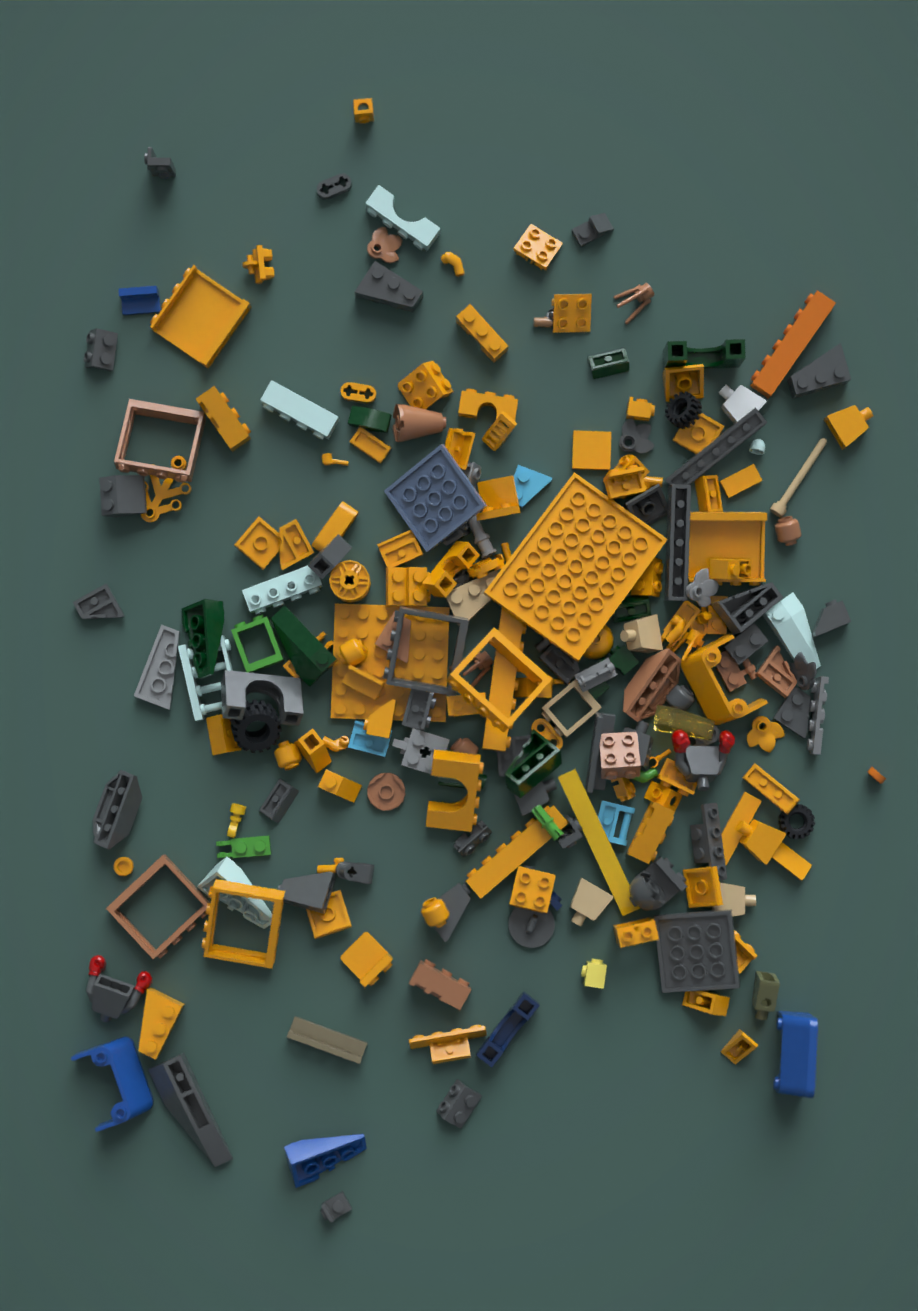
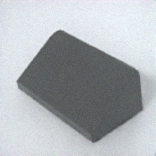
M279 778L259 811L271 820L279 823L299 793V790Z

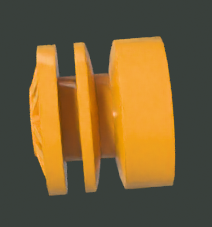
M352 560L342 561L331 571L329 578L330 587L335 596L341 601L347 603L359 602L369 593L371 587L370 576L366 568L359 562ZM347 577H349V578L354 577V579H353L354 584H353V585H351V584H347V585H346V582H347V581H346V578H347Z

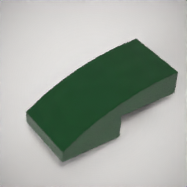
M352 406L348 424L353 427L368 428L370 431L387 433L392 415L375 409Z

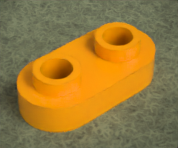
M540 718L532 723L531 731L534 729L549 742L551 739H555L557 742L556 747L562 748V737L546 719ZM538 725L544 726L543 732L537 730Z

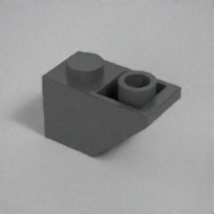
M338 534L312 559L308 567L323 579L352 547Z

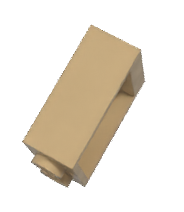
M575 679L541 708L543 710L541 715L548 722L551 720L554 723V730L560 737L564 735L566 738L602 707L588 690L582 692ZM574 688L592 710L566 730L549 710V707Z

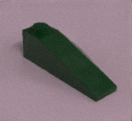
M203 599L181 609L184 633H188L190 639L188 646L193 649V662L200 679L214 674L224 625L223 601Z
M285 605L271 618L296 673L311 687L338 660Z

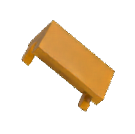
M449 428L445 447L461 470H466L475 433L464 432L463 429Z

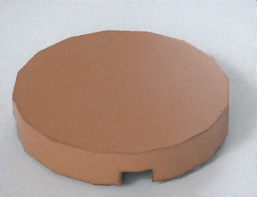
M381 773L370 781L367 795L370 803L377 809L383 811L393 810L403 802L405 786L397 775Z

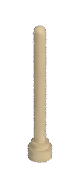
M825 438L819 440L781 500L773 503L769 509L774 515L782 518L786 513V504L827 444Z

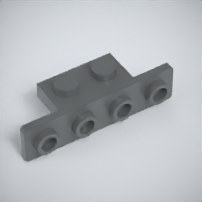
M717 803L702 804L703 824L690 825L695 863H709V867L717 866L719 881L726 880L727 873Z

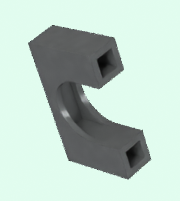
M224 671L221 680L223 718L242 720L246 709L245 696L258 692L266 694L276 701L279 707L280 724L299 726L304 714L300 678Z

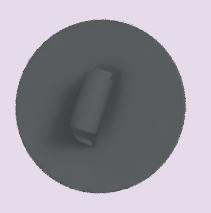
M516 907L510 915L508 925L511 936L518 944L528 948H535L544 945L552 937L555 921L549 909L547 914Z

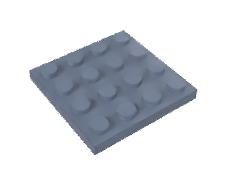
M444 444L439 445L384 490L426 552L433 550L487 507Z

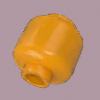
M352 638L340 646L341 654L338 656L344 665L348 663V665L356 666L367 658L366 653L368 650L361 639Z
M289 741L279 743L278 748L274 751L278 766L284 768L285 771L298 767L299 762L302 760L297 745L289 743Z
M433 897L422 904L421 914L428 926L440 928L447 923L446 920L450 913L443 900Z

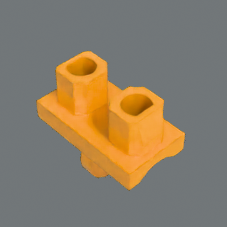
M256 245V249L252 250V255H247V261L242 263L243 268L248 269L250 275L255 274L256 284H261L264 280L274 277V268L264 266V261L272 260V250L263 249L262 245Z

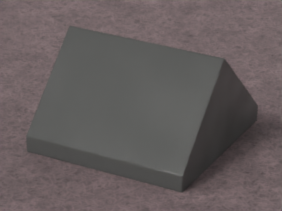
M659 484L626 502L623 506L647 525H651L667 515V501Z

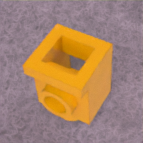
M629 397L626 419L632 418L633 420L649 421L650 416L654 417L655 405L648 403L646 399H636V401H633V397Z

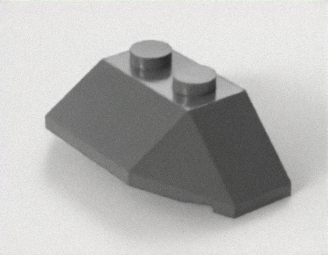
M120 770L116 776L106 783L92 820L95 844L111 849L129 835L142 801L137 776Z

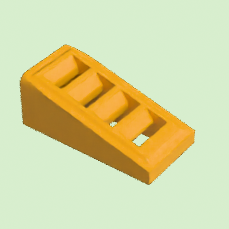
M503 411L484 434L482 441L493 451H496L503 445L517 423Z

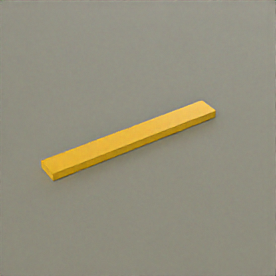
M576 769L558 776L622 916L640 909V907H635L630 901L629 882Z

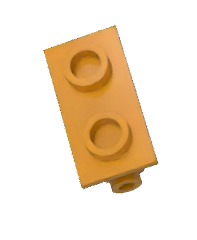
M624 777L611 780V783L619 782L613 788L620 802L635 797V786L629 779Z

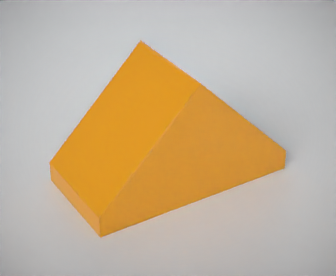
M527 677L516 678L519 680L518 691H514V697L528 698L537 686ZM553 679L536 698H552Z
M739 1029L721 1050V1053L736 1065L756 1049L758 1044Z

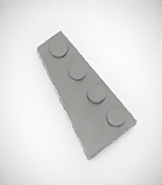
M161 624L134 693L135 697L163 708L171 709L180 631Z
M825 676L815 678V684L811 687V693H814L809 708L810 712H812V720H809L808 723L811 739L807 741V750H810V755H821L823 728H820V724H823L825 719V711L822 705L827 701V692L824 689V684L829 683V677Z

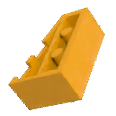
M215 386L196 398V401L232 452L251 439L248 435L251 431L245 423L241 425L238 420L240 415L235 408L230 409L227 404L229 402L228 398L223 392L220 394Z
M650 801L626 854L647 864L650 861L654 862L658 853L656 849L659 844L663 843L666 836L665 831L667 827H670L675 811Z
M151 987L147 989L139 1052L155 1060L160 1056L185 1005L184 1003Z

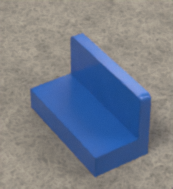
M157 286L118 289L123 315L159 313L161 311L159 289Z

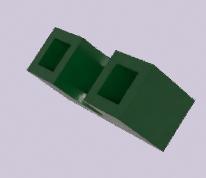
M617 645L610 651L612 655L609 657L610 662L613 663L615 669L619 670L623 676L639 663L625 645L621 648ZM605 681L589 689L588 692L596 700L610 686Z

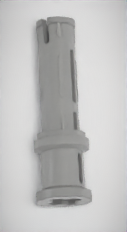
M475 515L468 521V524L475 537L474 544L478 545L482 553L481 558L485 559L497 553V550L493 548L489 540L490 535L484 532L480 521H477Z

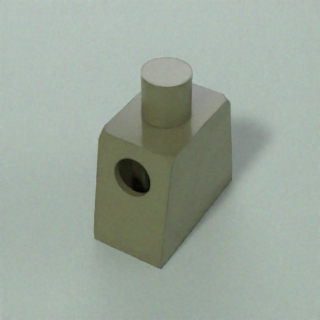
M756 971L752 1003L754 1008L757 1009V1019L767 1020L768 1011H775L780 982L775 973Z

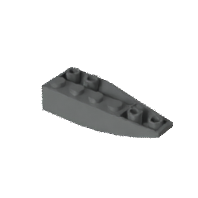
M184 1052L148 1069L166 1108L214 1167L233 1159Z

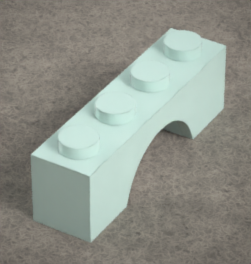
M378 185L365 203L367 212L375 218L376 216L383 220L382 223L387 227H394L398 230L397 233L404 239H411L414 246L418 249L428 251L440 235V227L427 218L416 222H407L399 218L393 209L394 195Z

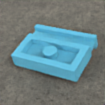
M355 720L348 747L386 757L390 739L366 734L367 730H363L364 723Z

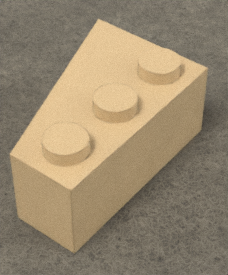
M497 570L488 573L483 578H477L454 588L449 593L446 600L453 616L468 618L470 621L492 601L484 592L497 576Z

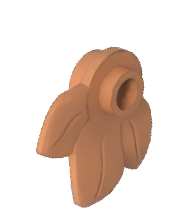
M380 227L372 234V241L367 246V252L371 258H380L386 263L396 262L399 258L395 251L401 246L402 239L397 235H388L386 227ZM376 246V247H378L380 250H379V251H376V250L374 249V247Z

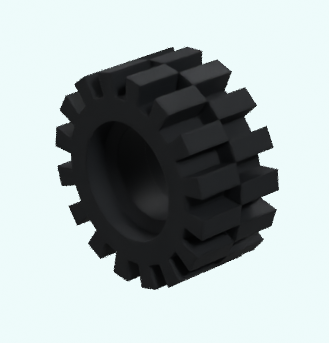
M686 391L684 393L679 392V395H674V399L670 398V404L667 403L666 407L668 409H665V413H667L665 416L677 428L685 429V426L689 428L690 424L694 425L696 423L695 419L698 420L700 418L698 414L702 413L700 410L702 405L691 393ZM687 406L686 410L680 414L681 410Z
M797 804L788 815L781 811L778 824L780 825V830L786 833V836L802 839L805 836H809L810 832L813 831L815 817L806 806ZM794 814H800L804 819V824L799 829H794L790 825V818Z

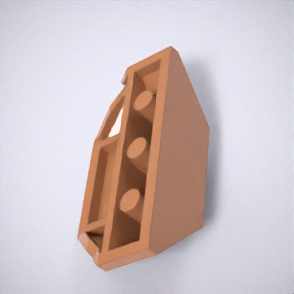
M668 648L647 658L624 690L623 712L636 722L657 714L666 701V695L679 682L681 658Z

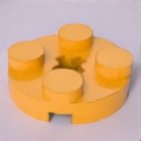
M496 554V559L492 560L488 557L473 564L471 568L467 569L469 576L480 579L488 575L487 571L493 569L496 571L503 568L505 565L503 555Z

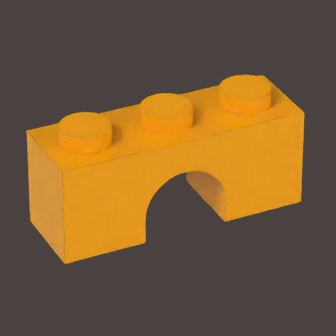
M471 304L456 316V322L468 335L470 334L481 346V350L493 363L508 351V345Z
M466 389V391L461 392L458 416L477 419L478 411L481 407L491 406L496 411V419L504 411L515 421L518 399H515L513 395L505 394L501 397L496 396L494 392L482 394L477 393L475 389Z
M456 541L422 584L433 596L446 598L457 585L453 579L455 574L462 569H469L480 554L469 542Z

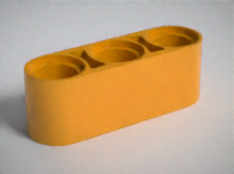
M342 501L311 546L320 552L338 534L343 537L359 512Z

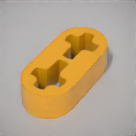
M347 382L340 389L342 397L347 401L370 404L376 399L375 388L370 385ZM348 387H351L352 391H356L357 394L351 393L350 396H347L344 390H348ZM367 390H370L373 396L366 399L365 395H361L360 392L366 393Z

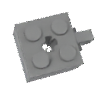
M413 728L410 738L405 737L404 741L394 738L392 746L400 748V754L404 755L401 765L431 774L434 750L446 751L450 739ZM425 747L430 748L428 751H431V755L423 758L420 750L425 749Z

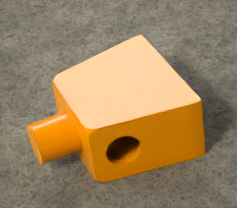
M853 405L832 413L823 420L843 450L869 428L866 421L873 417V413L869 407L859 411L857 406Z
M755 819L750 824L741 821L737 826V831L743 834L739 842L758 861L766 865L786 836V833Z

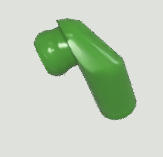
M651 768L646 772L640 770V777H635L633 780L645 783L659 774L655 768Z

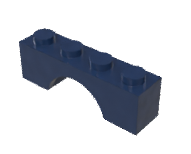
M523 991L478 1049L476 1056L490 1067H493L504 1053L512 1038L530 1019L540 1004Z

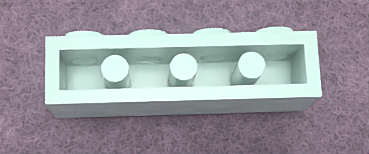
M272 380L260 399L261 403L264 404L263 408L266 410L279 412V416L284 420L290 421L291 419L297 422L296 426L305 431L307 428L314 431L313 435L322 440L324 437L326 439L330 438L339 421L337 415Z
M308 566L246 588L242 592L251 613L255 612L258 615L266 612L267 607L273 606V608L284 605L286 600L291 599V601L301 599L302 594L307 592L310 595L317 593L323 585L320 577Z

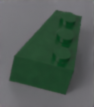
M533 729L527 743H524L522 746V751L515 757L505 773L507 788L521 799L562 764L561 750Z

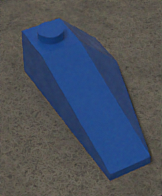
M364 1134L306 1139L284 1146L286 1160L296 1188L320 1178V1173L327 1169L329 1171L335 1169L334 1165L341 1160L348 1161L367 1149Z

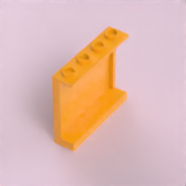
M193 265L191 269L188 268L183 274L184 279L182 282L175 285L170 299H166L163 302L160 313L153 316L150 321V328L156 334L209 369L252 307L245 299H240Z
M690 512L688 582H694L695 574L701 569L707 568L709 570V559L718 558L751 559L752 566L751 578L725 580L709 578L717 581L719 585H722V582H730V585L739 586L742 582H749V585L759 586L761 582H766L764 578L767 513Z

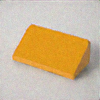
M706 475L695 480L699 512H723L718 475Z
M781 842L772 856L773 860L801 881L812 866L783 842Z

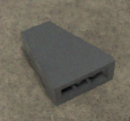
M324 872L283 880L282 885L280 884L277 890L285 891V904L325 914L336 876L333 872Z
M460 882L437 898L444 901L450 913L444 926L440 928L434 926L445 942L450 938L471 899L469 894L472 892L465 883L463 885Z

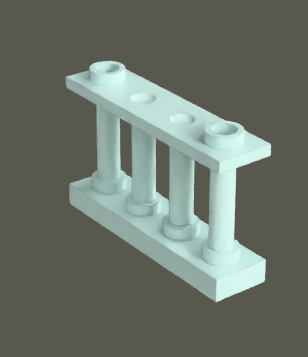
M222 635L218 651H223L225 661L216 663L214 672L223 669L233 671L228 652L231 650L230 641ZM186 644L180 645L178 649L195 721L205 720L204 715H207L208 712L222 709V701L209 705L201 704L200 697L203 696L202 694L221 690V682L206 686L197 685L195 678H198V675L191 661L194 656L193 649L188 648Z

